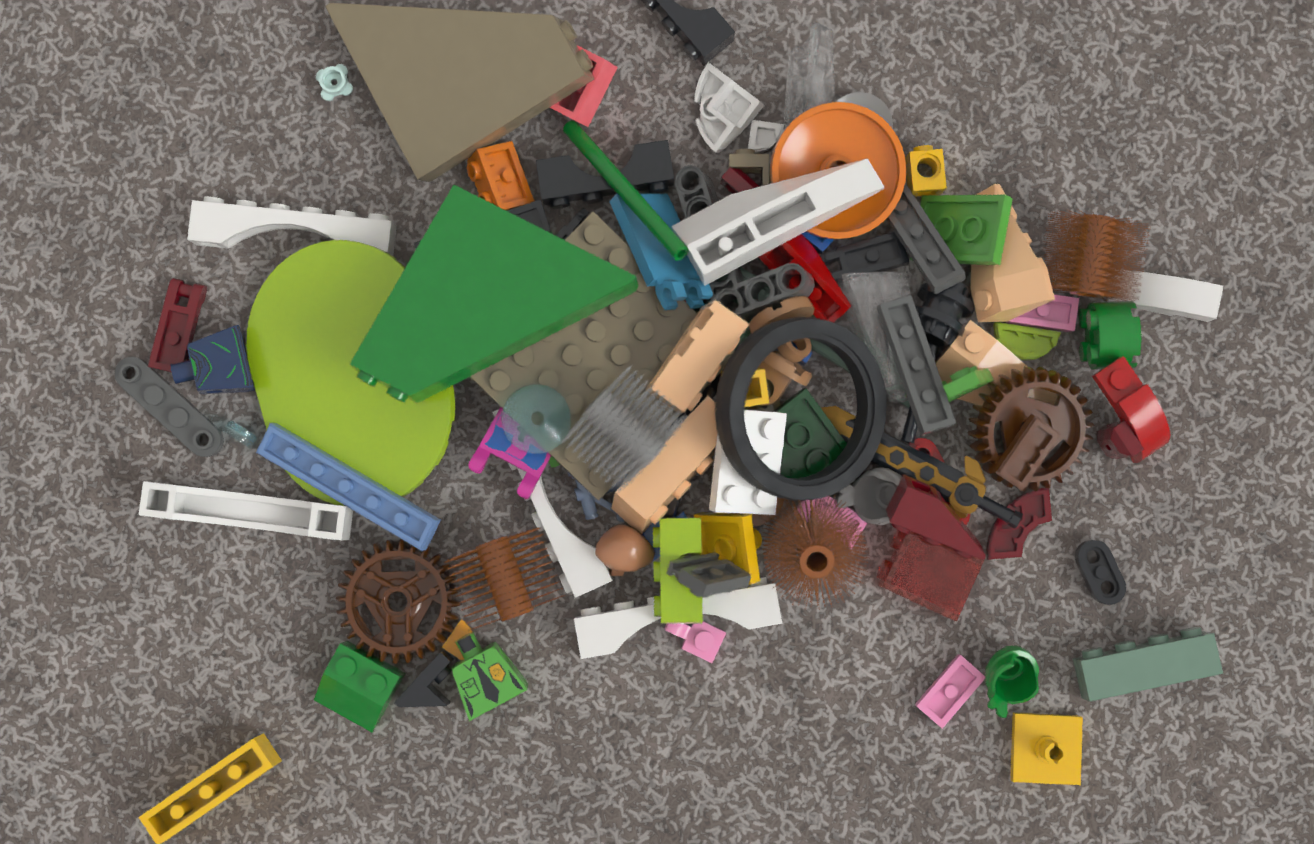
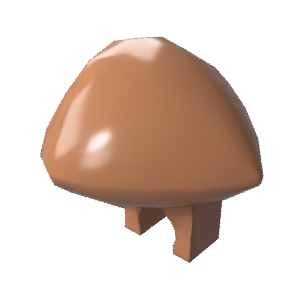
M617 524L609 528L596 544L595 555L603 564L610 568V576H623L625 571H637L651 564L655 557V550L639 531L630 526Z

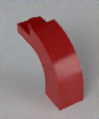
M1124 356L1119 357L1092 375V378L1115 410L1119 420H1126L1144 448L1140 453L1130 457L1133 463L1141 462L1170 441V429L1161 405L1149 385L1142 384Z

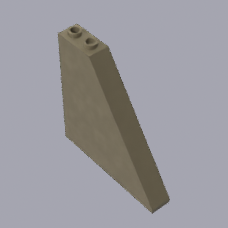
M329 3L325 6L417 180L431 182L470 158L476 149L489 146L594 80L590 71L593 68L590 58L584 50L579 51L574 42V39L577 38L575 30L567 20L563 22V20L554 15Z

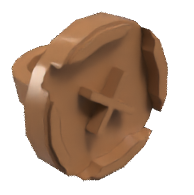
M795 296L787 298L780 302L781 308H777L774 311L773 307H768L757 314L749 323L750 333L752 334L759 328L775 321L795 317H811L815 309L808 297ZM808 338L793 340L798 349L791 344V341L777 349L786 360L798 363L811 352L812 345Z
M772 351L762 361L759 368L765 369L766 379L770 380L774 385V393L769 397V403L761 405L771 406L777 403L792 379L807 386L812 378V373L802 369V366L786 360L778 351Z

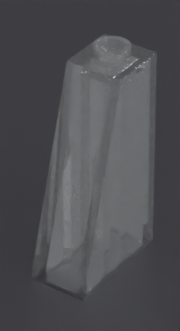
M908 271L842 273L837 280V284L851 304V308L845 314L853 334L867 346L874 356L883 377L886 398H889V402L908 401L877 311V306L881 303L910 295Z

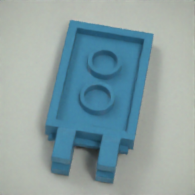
M616 194L610 200V205L647 287L655 286L656 295L663 309L675 310L678 307L677 301L686 300L690 309L701 308L704 305L702 299H710L713 296L710 285L704 286L687 255L681 260H675L621 197ZM641 194L671 229L673 225L680 222L668 194Z

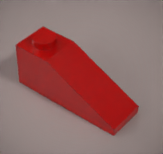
M802 234L759 256V259L770 270L785 264L794 263L811 274L814 279V289L808 298L815 309L813 315L816 318L834 323L851 308V304L816 249ZM800 274L791 278L789 282L790 289H795L800 285L802 280Z

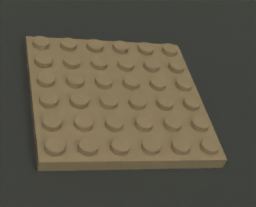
M593 211L565 241L635 275L639 285L636 292L470 376V378L599 501L608 492L615 480L612 478L609 482L605 481L612 471H609L602 478L600 477V474L604 471L603 469L609 463L607 462L602 469L595 473L596 467L601 462L598 460L591 468L589 465L599 453L596 452L591 459L585 463L583 462L586 459L585 457L597 445L596 442L589 451L587 450L583 456L578 458V455L583 451L582 449L588 444L587 442L595 436L594 433L575 453L572 451L586 435L585 432L578 441L576 440L568 449L566 448L584 424L582 423L577 431L561 444L563 438L575 426L574 424L582 417L583 412L604 389L609 388L614 380L631 365L632 367L619 382L620 384L611 391V394L635 370L637 373L620 392V396L627 387L629 388L641 376H643L642 380L630 392L629 397L647 380L648 383L644 386L645 388L639 393L638 397L644 391L646 392L645 389L697 313L690 309L684 300L677 301L678 307L675 310H664L656 295L655 286L647 287L630 247ZM733 350L729 355L727 354L725 358L722 360V362L720 363L722 367L716 375V377L725 368L728 360L730 359L731 355L734 353L735 350ZM707 381L699 392L702 393L710 383ZM655 398L650 404L652 405L658 399ZM666 406L667 408L661 413L662 415L666 410H669V406ZM593 425L589 427L586 433L593 427Z

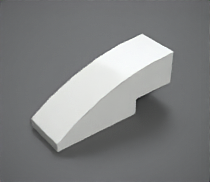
M1140 272L1133 273L1139 275L1129 276H1140L1132 278L1136 281H1130L1137 283L1125 285H1134L1131 288L1135 289L1127 291H1137L1129 292L1133 294L1124 297H1134L1120 300L1122 298L1115 300L1107 298V302L1135 300L1137 309L1168 316L1179 315L1209 322L1217 319L1223 286L1181 277Z

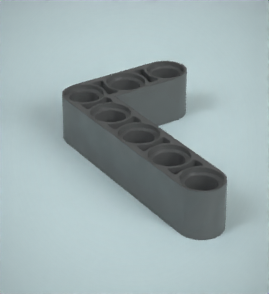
M687 165L677 172L675 186L685 218L719 201L711 178L698 167ZM699 178L698 186L693 190H689L692 180ZM790 263L744 281L739 267L729 272L728 277L724 281L718 282V279L709 283L713 293L711 301L716 300L727 308L732 300L738 299V308L733 313L744 321H749L768 307H773L774 311L777 308H781L780 302L787 298L810 296L814 289V279L801 266ZM800 274L802 277L800 285L795 289H790L789 282L791 278ZM764 287H769V296L764 301L759 302V292Z

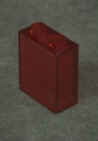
M897 530L890 547L894 548V552L889 561L884 559L876 577L881 579L878 586L957 622L984 560L974 556L971 559L962 557L952 547L944 544L935 546L925 541L920 534L912 531L907 534Z

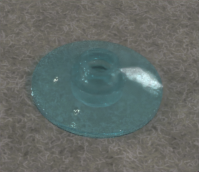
M534 384L518 389L508 398L503 407L501 421L506 437L516 448L527 453L539 454L551 451L561 444L563 438L569 432L571 414L566 400L560 393L548 386ZM534 412H540L544 417L543 423L539 426L531 422V416Z

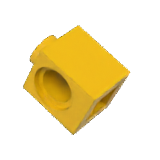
M932 145L914 147L913 151L909 152L905 158L908 188L914 197L942 195L947 189L943 149L933 150ZM917 165H929L933 175L931 177L921 176L917 170Z

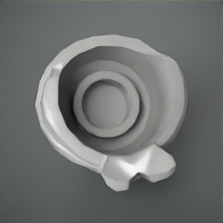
M889 468L869 470L860 476L855 483L840 490L842 495L837 499L838 507L842 506V508L854 505L857 515L866 523L872 525L888 524L890 521L886 508L902 476Z

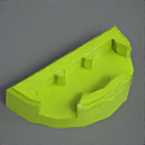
M1001 322L993 323L995 339L1021 361L1035 360L1048 354L1057 345L1061 332Z

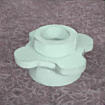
M343 64L320 69L316 74V79L322 87L321 96L326 101H331L335 96L339 95L348 96L353 91V86L348 82L346 76L348 69ZM337 80L336 85H332L331 82Z

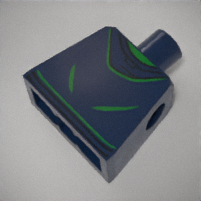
M239 325L189 343L187 349L190 360L170 364L174 383L178 384L195 380L199 394L255 391Z

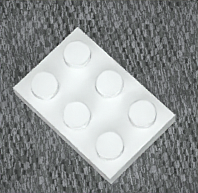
M745 409V424L753 449L765 465L780 475L787 413ZM717 433L709 510L726 513L775 515L777 497L754 487L738 474L727 459Z

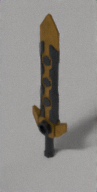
M837 406L820 407L845 442L848 443L856 416ZM883 432L878 449L871 461L884 468L891 469L902 477L906 475L935 487L945 501L952 504L950 507L960 519L966 518L968 513L971 514L977 508H980L1016 529L1023 516L1019 511H1013L985 496L987 490L984 482H986V478L977 460L967 455L964 457L965 473L967 474L964 476L963 472Z

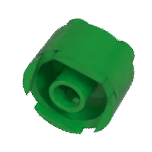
M1134 301L1090 302L1087 308L1079 310V326L1085 332V342H1080L1079 345L1081 362H1088L1092 370H1100L1119 357L1124 356L1132 368L1137 366V362L1132 361L1133 356H1140L1141 323L1139 317L1132 316L1131 309L1137 308Z

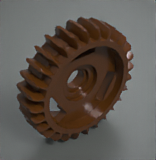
M1024 366L1023 373L1019 370L1011 369V379L1003 374L999 375L1001 385L997 386L991 382L988 383L992 392L989 395L979 393L984 403L982 406L973 405V408L979 412L978 417L969 418L970 422L977 425L976 429L967 432L971 437L978 439L969 445L971 449L978 452L974 458L983 464L982 470L991 474L994 480L1012 488L1013 484L992 471L1004 453H997L995 448V423H1000L1005 451L1019 432L1021 423L1030 414H1033L1061 433L1052 449L1062 440L1063 442L1057 452L1039 466L1023 491L1027 487L1033 491H1038L1039 484L1050 489L1051 479L1063 483L1061 473L1066 472L1074 475L1070 468L1072 463L1082 465V461L1078 458L1079 453H1089V450L1083 446L1084 440H1093L1092 436L1086 434L1087 428L1095 426L1094 423L1085 419L1093 413L1091 409L1084 407L1088 399L1085 396L1079 395L1081 388L1071 384L1072 380L1070 378L1061 376L1059 372L1054 370L1048 371L1043 367H1037L1034 370L1029 366ZM1040 388L1056 393L1058 397L1053 405L1027 397L1029 390Z
M402 539L399 540L398 548H395L392 540H386V550H383L380 544L375 543L373 544L375 554L372 555L368 550H362L363 562L358 559L351 560L356 570H344L343 574L350 580L349 583L338 584V587L346 590V595L337 596L336 600L345 602V607L337 610L336 613L341 615L347 614L348 619L344 620L340 626L352 627L353 630L346 636L347 639L356 636L360 638L355 646L356 649L368 645L369 648L366 655L370 657L376 651H379L380 662L385 661L388 654H392L393 664H397L401 655L404 654L406 663H410L413 661V652L416 653L419 659L425 658V647L434 653L437 651L436 644L434 643L435 640L443 644L447 641L442 632L454 631L455 628L448 621L449 619L457 620L460 618V615L452 612V607L462 605V603L458 604L461 601L453 600V595L461 592V588L454 590L456 587L451 588L450 583L458 577L457 575L450 577L446 575L445 572L451 567L450 563L442 566L438 564L442 558L441 553L436 554L432 558L429 556L431 546H428L427 550L420 552L413 545L410 546V549L407 548L406 541ZM383 560H415V571L383 572L382 569ZM395 591L402 592L407 598V605L402 611H395L389 606V597ZM435 601L441 604V611L432 629L426 635L419 631L418 628L432 602ZM363 603L367 605L382 632L375 636L370 632L359 613L358 606Z

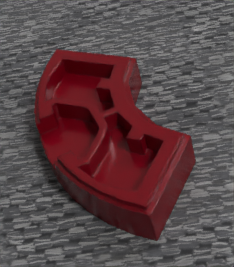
M1040 488L1038 491L1032 490L1024 493L1006 506L1013 511H1019L1023 516L1016 529L1010 527L1005 521L996 518L987 541V560L1022 557L1023 544L1028 534L1038 525L1052 521L1049 488Z

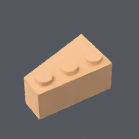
M716 300L702 306L645 390L653 385L654 387L650 394L659 390L655 397L659 399L664 395L665 397L662 402H670L667 406L673 407L675 405L674 409L676 412L679 410L682 413L686 409L691 411L702 397V393L699 391L707 381L710 383L716 377L722 367L720 363L727 354L729 355L735 349L741 339L740 336L749 324Z

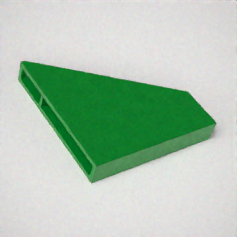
M453 185L351 360L350 365L358 372L356 378L372 387H375L377 382L388 388L386 393L402 403H405L407 398L419 403L636 292L639 286L635 275Z

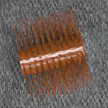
M1094 213L1085 215L1070 214L1056 217L1063 219L1052 218L1062 221L1055 224L1066 223L1056 225L1060 227H1054L1059 228L1054 230H1060L1055 231L1060 233H1054L1058 234L1053 235L1058 236L1054 238L1061 239H1054L1057 240V243L1046 244H1059L1047 246L1055 249L1046 251H1056L1046 252L1051 254H1045L1054 256L1046 259L1057 258L1045 260L1052 262L1046 264L1051 265L1047 266L1048 270H1052L1048 273L1055 272L1049 274L1050 278H1052L1050 281H1055L1051 282L1053 283L1051 284L1053 286L1052 289L1059 290L1053 291H1068L1058 293H1071L1070 295L1074 294L1093 299H1104L1106 297L1109 299L1122 298L1120 300L1134 297H1124L1133 294L1129 292L1137 291H1127L1135 289L1131 288L1134 285L1125 286L1137 283L1130 281H1136L1132 278L1140 277H1129L1139 275L1133 273H1140L1131 270L1141 269H1129L1141 266H1129L1132 264L1128 263L1143 261L1136 260L1142 258L1133 257L1137 255H1131L1143 253L1134 251L1139 250L1133 249L1138 247H1131L1137 246L1134 244H1139L1135 242H1140H1133V240H1139L1133 238H1140L1135 236H1141L1135 235L1141 233L1133 232H1140L1135 230L1146 231L1144 229L1148 228L1137 229L1142 227L1136 226L1142 225L1133 224L1143 223L1128 222L1141 221H1117L1123 219H1115L1114 217L1105 216V214L1096 215Z
M816 499L818 511L816 502L814 511L813 502L810 500L809 518L805 500L807 522L800 500L798 501L801 515L792 500L793 507H795L794 509L790 508V513H793L792 516H786L779 510L785 517H783L784 520L780 517L778 518L781 520L779 523L789 530L781 525L778 528L767 525L777 529L767 530L779 535L769 538L772 540H762L771 543L764 544L763 546L773 548V550L768 548L762 549L767 551L763 553L764 555L773 557H764V559H769L764 564H768L767 566L771 567V570H773L772 568L775 569L773 571L775 577L779 576L782 578L785 576L781 581L784 582V579L790 581L788 585L795 579L788 591L794 585L797 588L798 583L801 581L802 587L798 595H800L803 588L802 595L804 593L805 596L807 588L810 603V590L812 601L813 592L815 591L819 610L818 578L823 602L821 578L831 604L826 581L834 595L836 593L834 590L835 581L837 582L838 580L839 583L847 587L844 583L846 582L844 578L850 582L851 580L848 578L851 579L852 577L848 575L849 573L855 577L857 576L847 571L857 572L851 569L855 567L851 564L861 565L855 562H865L858 559H869L863 556L853 558L858 557V555L853 553H868L859 552L864 551L861 550L864 548L859 546L849 547L852 545L865 547V544H861L859 539L856 538L862 539L861 534L863 531H859L858 534L857 531L861 527L857 528V530L854 529L860 523L854 524L857 520L853 521V523L850 522L853 518L844 522L851 514L846 517L843 514L838 518L841 514L839 512L835 518L836 520H833L842 506L835 513L837 507L833 510L828 504L825 512L826 505L824 507L823 504V508H820L822 504Z
M540 528L530 529L514 536H504L475 547V550L465 552L444 562L448 563L472 554H478V556L472 557V559L462 561L448 568L449 570L480 560L479 564L469 566L449 575V577L479 567L483 569L451 582L455 583L482 573L485 574L483 578L454 589L464 588L487 580L488 584L481 585L456 596L465 595L489 586V591L458 603L470 601L486 594H492V598L462 609L465 610L494 599V605L466 616L496 606L497 612L471 622L497 613L500 618L473 629L501 620V622L534 611L533 607L557 599L554 598L534 606L531 603L532 600L561 589L532 599L528 595L556 583L527 592L526 589L557 575L528 585L524 583L525 580L555 568L522 578L521 575L553 561L528 568L521 572L519 567L546 558L551 554L517 564V561L548 548L533 551L517 558L514 555L540 545L545 541L512 550L513 547L541 537L543 534L510 544L511 540L521 538Z

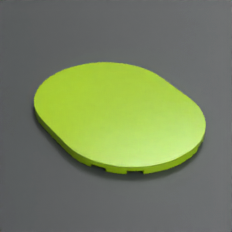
M331 240L307 246L290 255L271 272L255 298L248 320L247 358L266 430L270 423H277L401 497H404L424 482L445 454L449 444L448 438L452 421L455 419L454 387L452 385L419 403L408 398L405 403H402L386 393L388 388L377 382L375 387H372L356 378L358 372L350 365V362L405 267L386 251L361 242ZM286 471L298 485L313 496L334 505L345 506Z

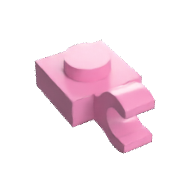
M704 621L702 624H692L691 626L687 624H666L664 628L666 631L685 639L681 649L710 663H713L726 635L725 631Z

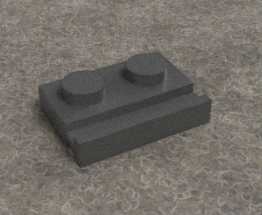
M716 552L670 561L667 570L668 575H678V581L688 587L693 595L701 598L746 588L751 578V574L729 560H719V554Z

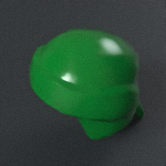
M1017 645L1005 646L994 653L985 668L984 680L988 688L987 695L990 699L987 707L995 709L996 714L1001 718H1006L1008 715L1007 703H1024L1035 697L1039 692V667L1036 659L1028 650Z

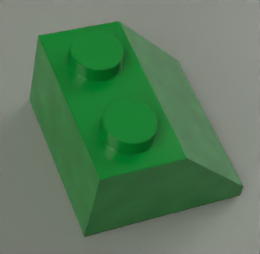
M345 641L340 643L324 671L314 701L373 733L406 673L385 661L380 662L379 658L375 655L368 657L366 650L362 648L356 649L355 644Z

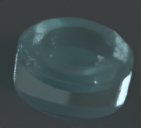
M232 420L228 421L222 430L250 449L257 441V437Z

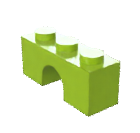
M701 518L660 519V527H653V548H660V561H653L654 582H660L661 596H654V617L661 616V624H702V598L693 595L688 587L682 585L676 579L675 575L670 576L667 574L670 561L679 560L691 555H701Z

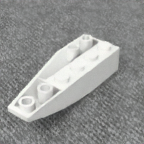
M867 158L731 194L673 225L672 230L688 247L687 256L705 286L884 189V185Z

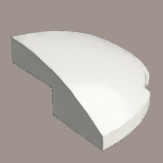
M707 63L695 91L694 101L699 104L701 99L700 119L697 118L696 123L704 141L718 154L743 132L764 107V104L712 64Z

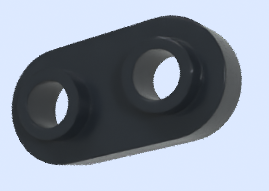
M1099 540L1082 542L1076 549L1075 561L1091 596L1101 604L1113 605L1120 602L1126 594V583L1111 550L1105 543ZM1091 550L1097 555L1094 563H1090L1087 560V553ZM1105 581L1111 584V590L1107 594H1104L1101 590V585Z

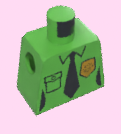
M473 632L455 642L464 659L453 665L452 672L470 721L528 689V682L498 643L493 642L481 648Z

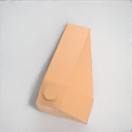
M994 184L976 195L1006 194L1000 184ZM1012 206L1001 264H971V294L978 322H1008L1055 300L1047 266L1042 258H1037L1030 247L1032 240L1028 233H1022L1016 222L1017 214Z
M971 320L963 324L965 327L963 336L958 335L952 345L945 348L935 361L941 381H946L947 384L952 382L950 375L964 368L976 366L978 370L989 368L994 379L991 383L999 386L1001 385L999 375L1003 374L1011 379V369H1016L1023 373L1024 366L1027 367L1003 344ZM988 384L958 398V400L982 406L984 400L979 396V393L989 395L992 391ZM1032 388L1029 390L1027 397L1054 405L1058 396L1050 391Z

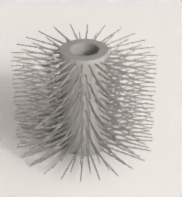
M632 365L623 371L609 388L604 389L583 412L582 417L574 424L575 426L561 442L562 444L569 439L584 422V426L576 433V436L571 440L566 449L572 446L576 440L578 441L585 432L586 435L574 448L575 451L573 453H575L594 433L595 436L587 442L588 444L583 448L584 450L578 455V458H580V455L583 456L588 449L590 450L596 442L597 445L590 451V455L584 461L587 462V459H591V456H594L597 452L599 454L593 459L594 462H591L589 467L591 465L594 466L596 461L598 462L600 458L602 459L607 454L594 472L596 473L599 468L602 469V466L606 465L610 460V465L604 470L605 472L602 475L605 476L607 471H612L615 468L616 470L610 477L615 479L612 486H616L615 482L617 480L620 482L622 479L623 482L620 486L622 489L625 483L628 485L630 479L634 480L633 477H636L641 469L643 470L652 462L663 447L667 445V439L676 432L675 428L679 425L678 421L675 422L674 426L671 425L678 416L677 412L673 419L666 417L670 413V408L665 414L663 413L662 418L658 417L669 404V401H667L665 406L662 404L658 409L657 404L662 400V397L657 401L655 400L654 405H651L649 408L648 405L656 398L655 396L659 393V390H657L656 394L653 393L652 397H649L647 401L645 399L649 396L647 393L653 388L652 386L645 393L643 392L640 397H636L645 388L644 386L648 381L644 382L642 386L640 385L629 397L628 394L637 386V382L643 376L638 377L620 396L619 393L634 378L633 376L637 373L636 370L617 387L613 394L610 393L620 384L619 382L626 376ZM593 425V427L586 433L589 427ZM618 472H621L616 478L613 477Z

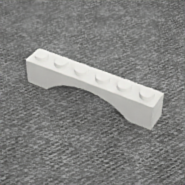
M206 196L203 201L192 200L187 240L198 246L229 249L240 241L262 232L278 229H298L316 233L331 240L361 242L384 250L393 256L397 226L388 220V216L370 213L368 218L355 217L356 213L351 211L336 210L335 215L322 214L323 210L315 207H303L302 211H292L290 206L284 204L270 203L269 208L257 207V203L253 201L237 200L236 205L224 204V199Z
M498 410L493 412L494 417L496 416ZM508 463L512 471L518 469L523 480L527 472ZM541 476L530 498L525 499V501L532 500L536 512L531 514L537 528H540L538 529L539 532L545 530L550 541L545 544L546 548H548L547 552L551 554L550 558L553 563L559 561L564 573L560 574L559 578L567 594L573 592L576 598L613 581L608 567L595 555L596 547L584 542L571 532L557 516L547 498Z
M143 481L138 515L268 530L333 540H349L353 510L347 506Z
M766 577L760 578V582L748 584L746 588L702 598L703 614L716 615L732 620L747 629L782 624L775 583H767ZM654 596L647 598L648 604L634 606V601L632 600L615 603L614 610L601 612L600 606L581 609V616L574 618L580 658L613 654L639 629L661 619V616L654 617Z

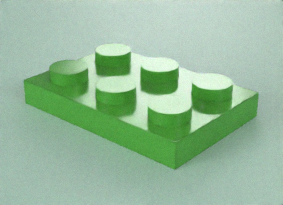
M922 195L920 206L959 264H1001L1013 198L1007 195Z

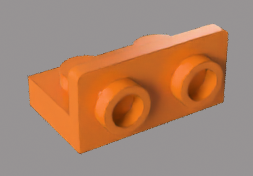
M512 141L476 149L471 157L468 158L467 173L471 181H474L479 193L478 197L506 211L534 202Z

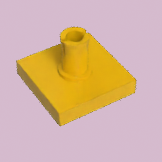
M716 512L694 514V518H701V555L716 552L719 554V560L727 559L751 574L750 585L760 582L756 549L761 547L762 537L759 531L753 528L752 514Z
M1013 712L1010 780L1022 783L1081 785L1083 717L1078 715Z

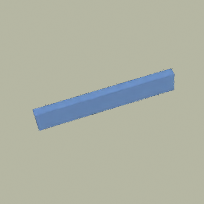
M277 423L269 424L256 453L419 550H427L441 521L436 516Z

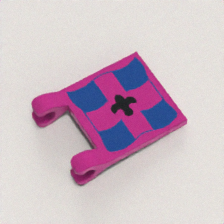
M500 407L483 440L472 456L468 467L471 471L480 474L490 455H495L527 472L517 489V494L524 499H529L551 455Z

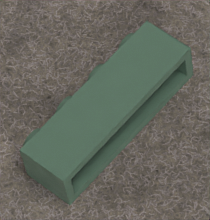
M1192 627L1180 630L1181 636L1169 638L1168 634H1158L1147 637L1148 643L1136 645L1135 641H1124L1114 644L1115 650L1103 652L1101 647L1081 651L1082 657L1073 658L1081 698L1087 701H1095L1223 674L1214 633L1202 631L1201 627Z

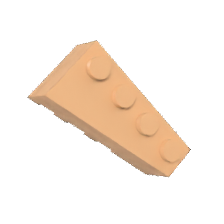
M709 396L681 424L682 426L675 432L676 434L666 442L667 445L663 447L652 462L642 472L641 470L639 471L632 483L630 481L625 489L623 487L620 492H615L611 509L641 534L652 523L656 524L669 510L667 506L674 498L679 500L692 485L690 480L697 473L702 475L714 462V459L711 457L715 454L717 440L715 401Z

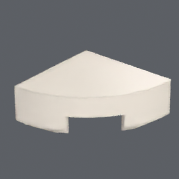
M752 120L748 149L755 150V154L771 149L777 143L776 141L782 134L785 124Z

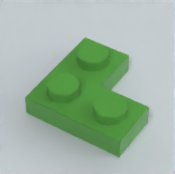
M974 366L964 368L950 375L952 382L947 384L946 381H943L942 384L948 401L951 402L993 382L994 379L989 368L978 370Z

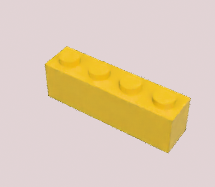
M263 733L148 810L139 819L154 842L162 844L282 762V760Z

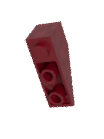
M903 475L886 508L891 525L903 533L909 534L912 531L920 534L925 541L935 546L944 544L952 547L962 557L971 559L974 556L984 560L986 555L980 542L936 488Z

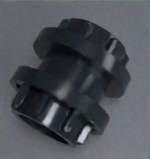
M959 282L934 294L928 283L921 284L917 295L923 301L922 306L915 305L928 344L947 348L952 345L958 335L962 337L965 327L959 322L960 318H970L975 310L971 289Z

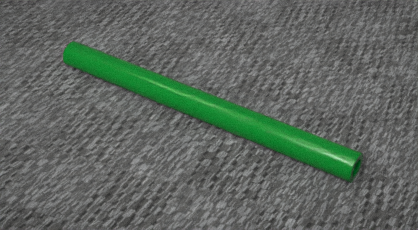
M575 120L567 122L563 127V132L670 255L677 261L683 259L688 254V247Z

